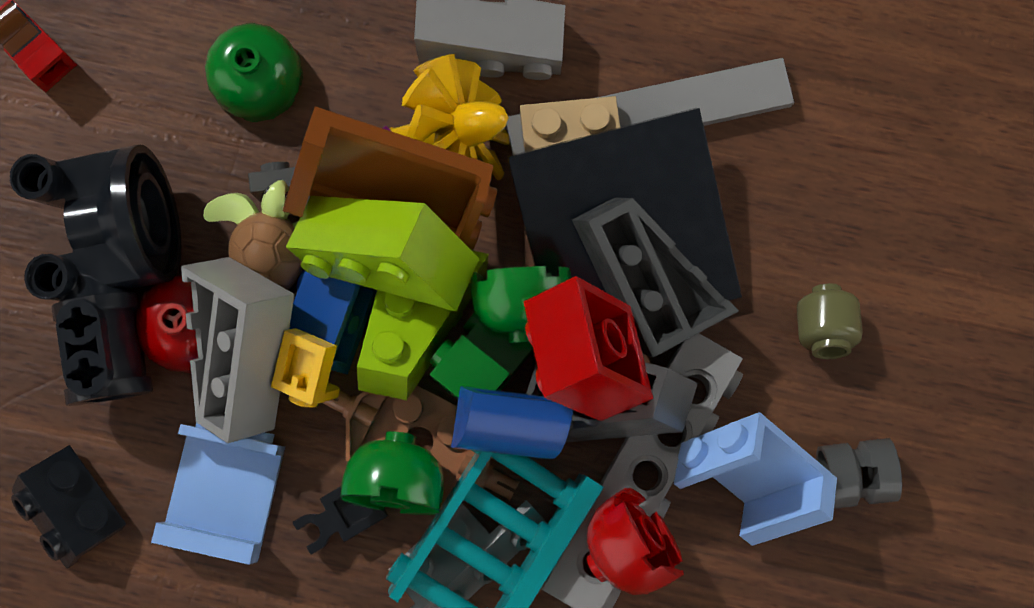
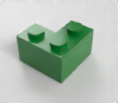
M474 312L463 326L468 335L466 337L461 335L456 343L447 339L429 361L432 367H434L430 376L457 400L459 398L460 386L501 391L534 349L530 342L509 343L508 334L491 331L481 323Z

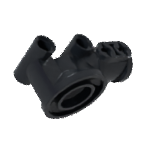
M141 144L60 161H54L37 154H27L20 157L13 164L10 171L12 189L18 196L64 209L65 230L73 253L63 255L41 254L34 257L28 263L24 275L26 287L33 296L44 300L59 301L53 304L51 308L53 321L56 322L63 378L68 389L64 390L66 405L74 406L107 402L153 392L151 377L146 376L144 352L140 347L136 329L135 311L140 308L139 296L131 289L172 281L179 270L181 261L180 222L174 195L162 165L155 154L148 147Z

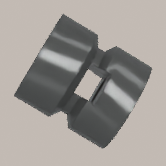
M890 438L859 441L856 449H853L848 443L818 446L816 460L837 477L834 509L857 506L860 498H864L868 504L900 500L902 493L901 467L897 450Z

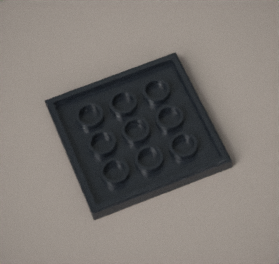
M692 108L507 156L534 266H546V273H551L552 277H559L558 266L568 267L571 270V278L577 276L606 292L572 219L613 198H633L676 243L674 246L693 266H697L708 277L706 280L724 299L733 300L742 297L700 108Z

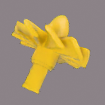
M455 54L434 58L417 66L413 71L418 78L412 83L402 98V106L415 110L411 123L389 129L392 132L474 159L478 157L483 162L494 165L492 174L497 180H501L504 175L502 166L495 152L487 149L483 142L492 140L508 145L509 134L505 130V126L509 117L504 107L499 105L502 102L499 94L479 80L481 67L472 61L455 59Z

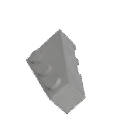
M417 0L414 41L419 65L434 58L455 54V59L477 63L481 67L480 76L500 77L504 75V72H521L523 77L527 79L546 80L551 78V74L561 75L565 5L537 0H505V2Z
M230 257L181 266L182 282H191L194 312L186 313L187 329L196 330L198 358L190 360L196 422L226 443L274 430L280 391L272 388L271 384L284 331L290 328L294 293Z

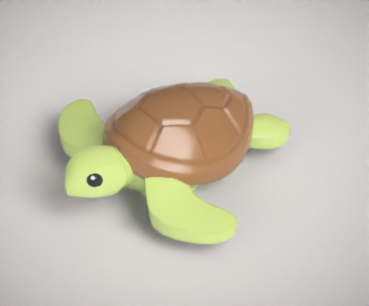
M278 180L265 190L261 202L262 212H259L254 202L247 195L241 193H228L207 203L203 214L206 221H232L237 224L229 241V257L287 290L291 289L298 281L304 269L301 267L302 261L286 248L298 221L291 223L287 219L290 213L283 212L289 191L287 183L284 180Z

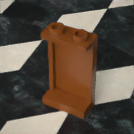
M315 106L302 143L283 212L302 217L309 196L425 203L471 250H474L482 227V221L478 220L479 216L489 217L497 195V188L490 186L494 165Z

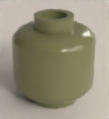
M831 283L817 285L812 289V293L804 296L797 303L799 342L804 348L812 351L814 357L820 359L842 358L848 356L851 353V348H854L861 342L863 332L859 299L852 293L843 291L841 286Z

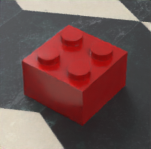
M577 276L523 301L528 321L525 325V331L529 342L533 346L538 367L535 373L536 382L544 398L598 421L606 420L654 399L630 305Z

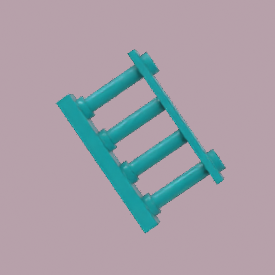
M471 450L475 453L410 556L408 557L401 553L385 578L392 583L388 589L389 597L398 602L408 587L440 608H478L419 570L434 545L437 544L500 584L499 590L503 592V595L495 608H529L604 487L580 473L575 481L570 478L564 481L527 456ZM490 457L554 498L553 504L558 506L548 524L544 521L537 524L475 484L476 479ZM463 500L527 541L526 547L531 549L520 567L516 564H513L511 567L447 527Z

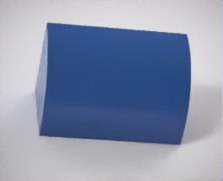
M460 386L451 448L554 459L560 454L567 440L573 410L548 400L544 396Z

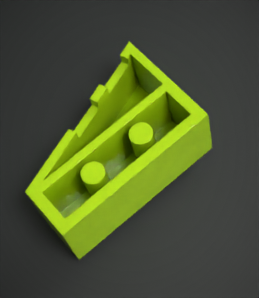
M311 196L303 216L300 217L286 245V248L302 261V269L315 277L322 279L331 277L456 312L479 261L477 255L425 203Z
M473 251L479 258L474 272L482 275L483 281H485L489 254ZM470 282L457 312L377 290L357 364L358 390L408 400L431 364L429 361L439 349L452 327H455L463 316V311L471 300Z

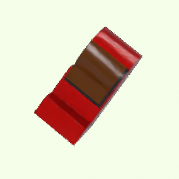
M7 0L0 6V44L4 47L3 50L18 65L22 72L46 93L75 68L77 64L14 0ZM56 64V66L54 67L53 70H51V71L48 72V73H45V72H47L53 65Z

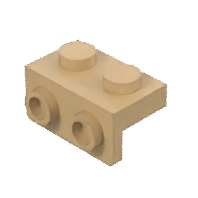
M616 96L520 105L524 152L620 127Z

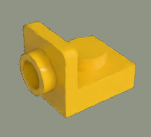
M297 328L285 330L271 387L289 395L288 399L290 402L302 407L313 408L317 407L318 403L338 398L340 388L328 382L337 345Z

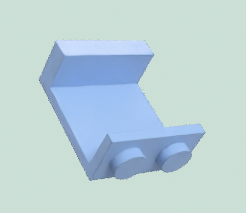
M755 413L681 443L674 485L682 489L712 477L744 502L739 536L750 545H757L833 520L837 477L762 413Z
M197 422L195 427L180 424L178 434L186 435V440L166 521L156 523L151 543L248 565L258 562L285 447L272 444L275 434L266 432L226 443Z

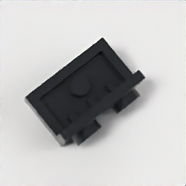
M70 445L19 474L12 487L14 495L11 496V500L18 514L25 521L31 519L42 534L40 542L47 555L54 561L60 559L67 569L76 564L82 555L121 531L126 525Z

